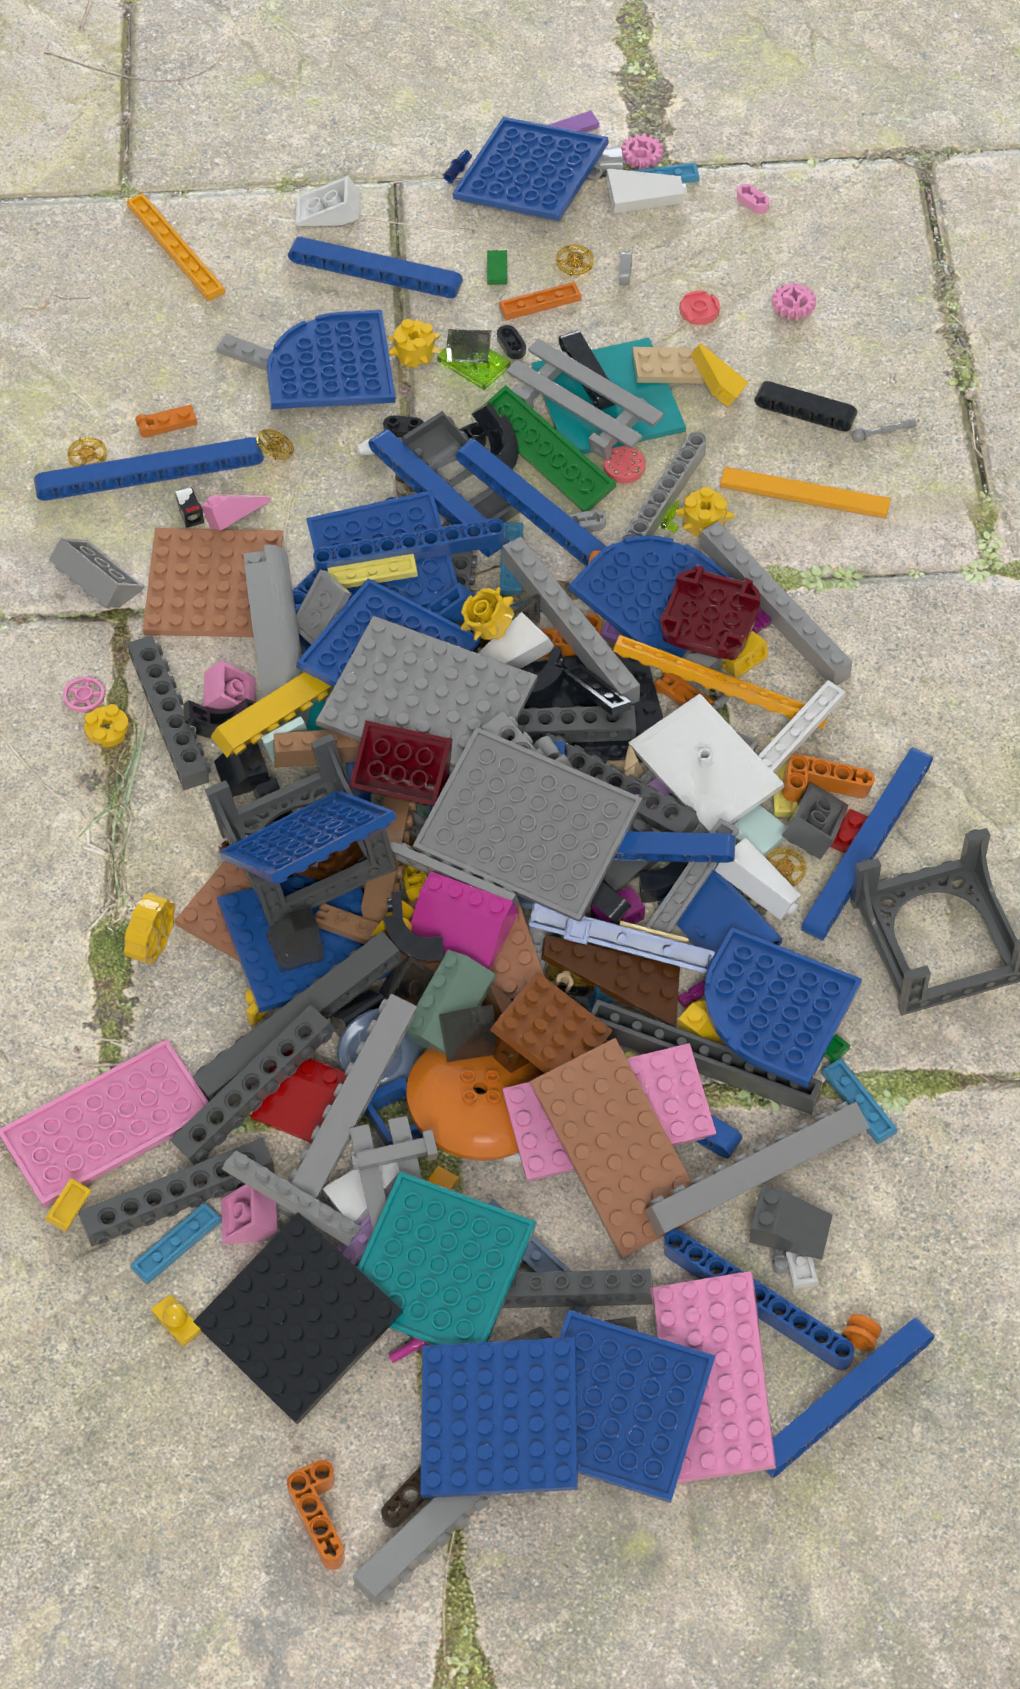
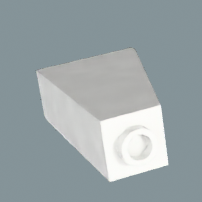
M607 169L606 183L613 214L683 204L684 196L687 195L686 184H682L681 176Z
M521 612L511 622L504 637L499 640L492 639L477 654L521 669L551 652L555 646Z
M746 838L735 845V860L729 863H719L715 869L722 877L780 920L787 915L792 916L799 907L797 901L801 895Z
M397 1162L378 1166L385 1196L392 1189L400 1172ZM353 1169L323 1188L324 1200L328 1206L343 1216L350 1218L358 1225L369 1214L359 1169Z

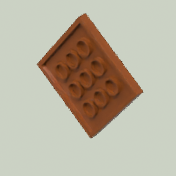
M539 972L535 973L490 1029V1031L544 1073L602 1045L613 1031Z

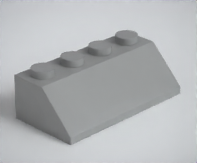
M60 538L49 559L56 565L55 568L58 571L67 574L71 582L83 587L86 594L99 600L98 603L107 609H110V607L120 608L144 588L141 583L87 540Z

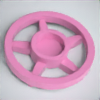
M91 677L76 678L69 682L63 691V699L66 706L76 712L93 711L101 705L105 697L104 687L101 682ZM86 682L85 685L80 686L77 689L72 688L74 685L78 683ZM90 683L97 685L101 691H92L89 687ZM68 692L75 695V699L71 703L67 700ZM94 697H99V699L91 705L90 701ZM79 703H85L87 706L78 707L76 705H78Z

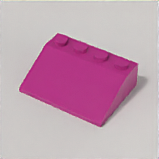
M430 871L419 893L411 920V932L421 937L442 936L444 956L448 950L470 957L490 970L519 912L511 900Z

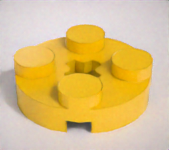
M115 704L96 708L85 715V735L94 745L97 743L102 744V747L116 746L125 739L127 731L129 732L128 718ZM104 724H111L109 729L102 726Z

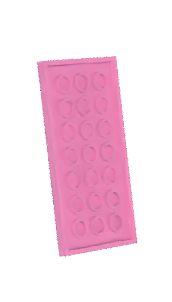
M166 1039L0 1128V1139L38 1201L45 1208L56 1202L70 1178L85 1186L171 1139L208 1103V1100Z
M690 1043L626 1058L672 1146L716 1135ZM529 1082L503 1088L502 1093L526 1181L531 1182L575 1171Z
M752 1271L653 1287L658 1338L715 1355L677 1484L776 1469Z

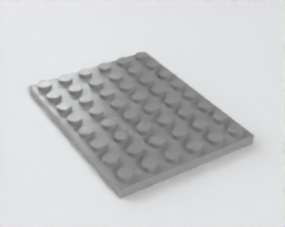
M373 616L316 720V725L357 741H361L366 720L453 739L449 775H451L476 727L481 728L503 711L508 717L513 716L517 721L537 682V675Z
M476 727L415 840L413 848L420 852H426L440 861L445 860L460 870L466 869L478 878H487L494 882L496 886L501 888L504 886L508 887L523 898L581 923L643 799Z

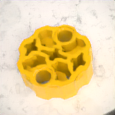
M150 893L143 896L139 904L136 905L126 929L124 938L125 956L149 965L156 962L159 955L163 953L173 929L175 920V904L173 901Z

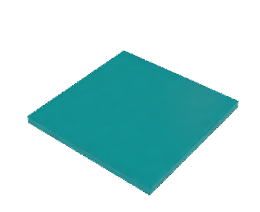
M649 337L592 350L609 381L637 398L644 399L649 405L664 413V417L654 427L641 419L632 426V430L642 435V439L639 442L686 432V425L669 384L637 383L631 353L632 348L653 347ZM543 360L531 363V368L538 372L546 362ZM563 372L553 380L556 384L593 405L580 382ZM542 395L554 428L583 454L592 453L588 438L593 433L600 435L603 431ZM615 405L601 411L616 419L625 409ZM618 441L612 448L623 446L624 444Z
M400 1171L357 1268L402 1309V1315L389 1329L431 1345L488 1342L533 1236L537 1222Z

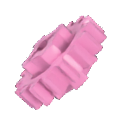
M645 133L642 136L635 134V138L629 136L628 141L624 140L621 146L622 158L625 160L626 165L631 163V168L638 166L640 170L642 167L648 169L650 165L656 167V162L661 163V158L663 157V144L659 143L658 138L653 140V135L646 137Z
M790 282V286L782 284V289L777 287L776 292L773 293L772 307H775V313L780 312L781 318L787 316V320H790L791 317H794L796 321H798L799 317L806 319V314L812 315V310H815L816 295H813V290H808V285L801 287L800 282L797 285Z

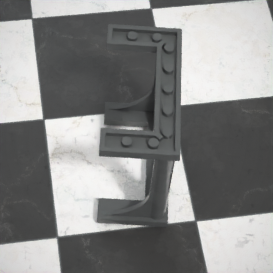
M332 734L310 742L319 772L244 804L239 808H236L226 780L205 789L222 838L226 837L229 844L232 845L265 828L280 815L317 801L315 797L326 792V795L339 790L354 796L347 784L339 752ZM256 823L260 824L259 828L257 829L247 828ZM386 828L371 832L370 836L364 840H356L366 858L365 861L285 897L280 883H272L243 870L260 901L269 927L361 887L368 881L396 871L397 867Z
M988 828L974 829L965 834L959 860L946 861L934 867H924L920 871L903 873L891 879L879 880L881 863L878 858L866 859L856 864L850 903L853 909L859 908L898 994V1010L901 1016L1020 982V939L1017 940L990 879L986 860L991 836ZM964 880L965 884L962 888H953V881ZM969 887H971L970 892L973 895L966 894V892L969 890ZM947 893L960 897L974 906L981 914L1005 966L928 988L931 972L927 965L912 970L909 969L895 937V918L908 901L923 894ZM890 899L896 906L889 908L880 902ZM890 914V917L885 919L884 915Z

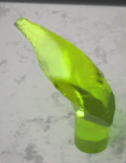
M679 500L667 511L661 522V529L667 528L673 533L678 531L679 526L672 522V520L675 518L676 510L679 507Z

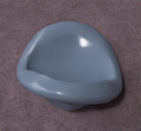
M379 1008L369 1010L357 1016L341 1034L337 1048L338 1063L341 1071L345 1072L350 1062L355 1063L358 1057L356 1051L362 1040L366 1042L369 1033H367L369 1025L373 1019L377 1021L381 1014L378 1012ZM405 1034L377 1089L401 1077H404L408 1082L414 1064L423 1054L422 1046L414 1044Z

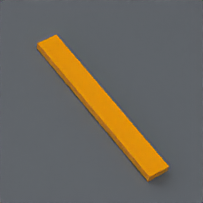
M144 193L126 200V205L207 301L225 293V288Z
M729 467L724 468L720 487L885 519H887L891 498Z

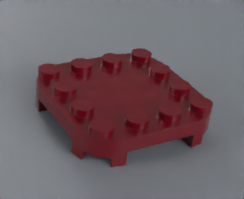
M695 565L694 569L687 570L684 573L680 572L676 577L675 587L665 612L661 615L662 638L666 643L678 648L718 659L735 660L743 652L760 611L761 594L753 584V581L745 578L743 582L704 571V566Z

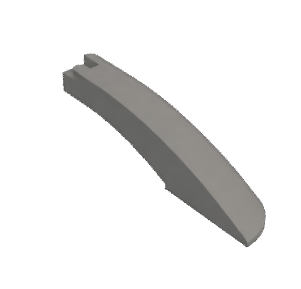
M264 545L265 551L243 554L262 698L304 673V671L296 668L297 661L301 658L302 653L288 555L284 549L276 545ZM309 710L304 713L302 711L296 713L297 716L294 719L302 717L305 725H307ZM285 721L280 724V727L287 723Z

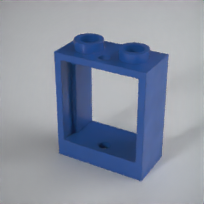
M404 1077L377 1089L365 1111V1115L385 1146L393 1145L389 1130L377 1111L406 1097L407 1081ZM415 1124L410 1125L412 1139L422 1138V1133Z

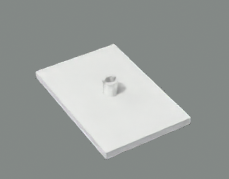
M698 694L629 742L636 755L683 806L688 805L696 810L699 824L707 833H710L719 818L733 824L784 788V783L701 694Z

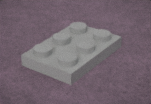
M319 571L296 614L298 632L311 645L346 605L351 596V593L327 571Z

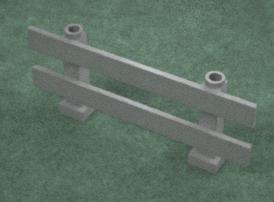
M539 338L528 348V352L546 362L538 372L518 360L506 370L509 375L525 384L522 388L515 385L511 390L532 409L534 408L533 400L539 394H542L603 431L600 435L593 433L588 439L591 451L605 460L612 456L611 448L618 441L632 449L642 439L641 434L631 429L639 419L654 427L664 417L663 412L649 405L644 399L637 398L572 359L566 352L557 350ZM563 372L625 410L614 419L556 384L553 380Z
M407 1116L388 1120L393 1145L374 1149L369 1124L349 1128L355 1155H351L354 1170L359 1169L373 1231L386 1203L378 1166L397 1162L399 1171L422 1179L417 1158L426 1156L427 1161H432L438 1157L433 1131H424L422 1138L413 1140Z

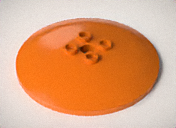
M466 1035L463 1036L452 1057L428 1049L419 1057L410 1072L407 1082L406 1102L412 1121L421 1133L428 1130L433 1131L436 1147L470 1160L490 1161L503 1159L519 1152L502 1089L528 1083L543 1075V1073L531 1062L510 1073L494 1059L484 1036ZM480 1087L483 1088L486 1091V1093L477 1094L473 1089Z

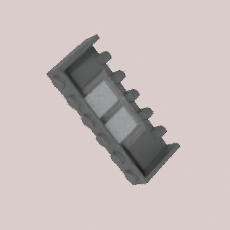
M443 411L403 436L402 442L486 519L497 518L505 523L520 513L458 462L455 453L468 441V437L456 427L453 419Z

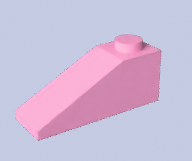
M260 494L213 495L201 507L210 528L221 531L267 504L271 499Z

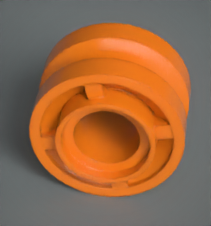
M861 1314L850 1315L846 1323L847 1326L844 1327L841 1336L849 1340L857 1349L863 1351L874 1350L877 1344L876 1339L880 1337L882 1332L881 1326L867 1316Z

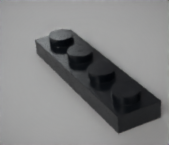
M579 664L563 670V678L610 715H619L622 712L631 710L630 700L584 665Z

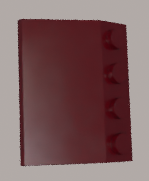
M366 720L349 787L356 791L433 808L449 779L453 739Z

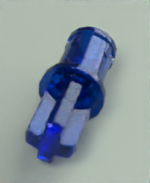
M465 149L457 159L451 161L450 167L443 174L447 182H454L460 172L462 173L465 170V165L472 158V153Z

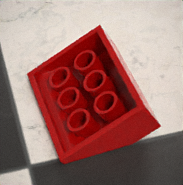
M288 1050L285 1056H290L293 1051ZM310 1058L300 1064L295 1074L287 1077L275 1093L269 1094L262 1101V1105L252 1112L251 1119L312 1143L313 1139H311L314 1129L317 1125L321 1127L325 1120L322 1115L327 1105H333L336 1099L333 1096L339 1083L344 1084L347 1076L341 1070ZM272 1066L268 1073L274 1072L277 1066Z

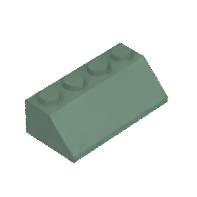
M448 950L417 1004V1013L406 1035L414 1044L452 1057L497 975L470 957Z

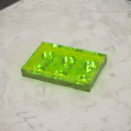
M464 332L437 355L439 363L483 390L487 389L511 366L510 360Z

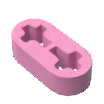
M742 184L738 187L737 200L759 214L769 210L770 200L767 195L750 184Z

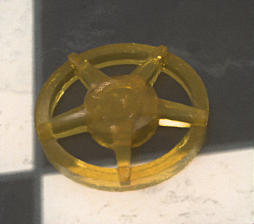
M577 244L563 247L556 256L558 268L570 276L587 273L591 270L594 263L592 252L588 248ZM577 249L584 251V253L580 254L579 252H572L571 250ZM567 251V259L559 260L560 256ZM588 255L591 260L589 265L583 262V259ZM561 264L570 266L571 270L563 267ZM578 267L584 268V269H581V270H575V268H578Z
M264 429L259 432L257 446L275 460H286L292 456L294 446L285 435L271 429ZM261 436H263L267 442H262ZM284 442L287 444L289 450L284 448Z
M92 437L79 438L68 448V460L74 467L83 466L86 462L93 461L94 459L99 460L95 463H101L107 458V449L105 444L99 439ZM91 442V443H95V444H93V445L90 446V445H86L85 443ZM81 444L79 450L73 451L76 446ZM100 446L104 451L103 456L95 452ZM71 456H79L82 463H76Z
M782 848L776 849L766 856V859L793 887L799 884L805 877L806 863L799 853L791 849ZM786 854L785 858L777 862L771 860L775 855ZM789 855L797 858L802 866L794 865L789 860ZM802 871L801 875L793 881L791 877L793 872Z

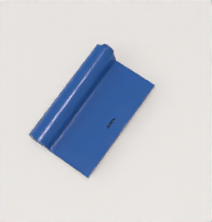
M715 869L677 923V926L694 945L716 951L715 955L731 927L778 946L783 941L782 937L735 886L717 873ZM665 897L660 902H658L659 906L663 902Z

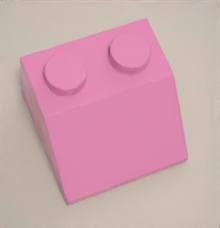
M222 660L204 672V707L213 710H226L235 707L246 698L255 702V677Z
M247 1184L221 1198L222 1243L261 1242L277 1233L276 1202Z

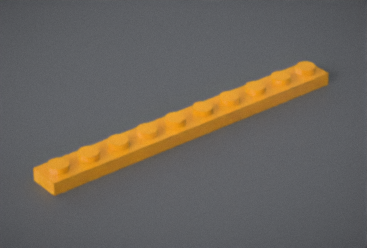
M619 635L613 652L618 653L621 657L638 660L643 665L654 666L664 673H673L680 676L683 680L697 682L707 689H716L726 696L743 699L744 702L751 705H759L769 712H778L791 720L805 706V703ZM826 717L825 720L818 726V728L823 729L827 717Z

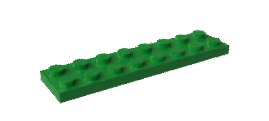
M507 385L486 402L491 403L500 417L506 415L517 437L518 454L582 512L593 509L617 487L610 477Z

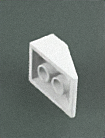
M346 176L297 196L296 225L342 226L349 222H354L359 219L360 191L350 177Z

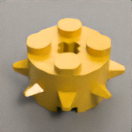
M405 319L395 330L394 337H388V340L394 343V347L389 351V355L396 356L399 362L407 367L417 368L419 364H428L434 358L435 352H441V349L435 346V342L441 336L439 333H434L433 327L429 323Z
M703 487L701 490L685 496L684 507L676 510V514L684 518L682 529H686L695 537L701 535L702 530L718 521L725 527V522L733 519L735 514L727 511L728 499H724L721 494L713 491L711 487Z
M500 587L496 590L490 588L480 589L474 597L470 595L462 608L465 622L460 627L461 630H472L474 632L473 640H477L479 636L484 640L501 639L505 636L506 630L514 617V612L510 607L514 600L513 597L502 598L500 596Z

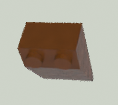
M491 985L476 1020L494 1059L512 1073L530 1063V1061L490 1031L491 1027L512 1003L498 988Z

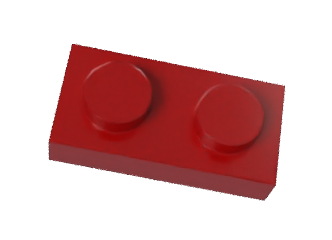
M849 809L830 847L846 853L868 816Z

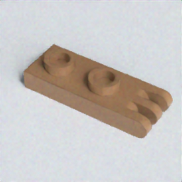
M325 903L320 905L319 910L315 914L316 917L311 922L315 927L362 944L367 943L372 937L371 934L379 925L377 922Z

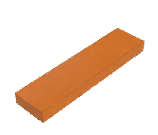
M571 282L500 301L499 308L505 321L582 301V295L576 283Z

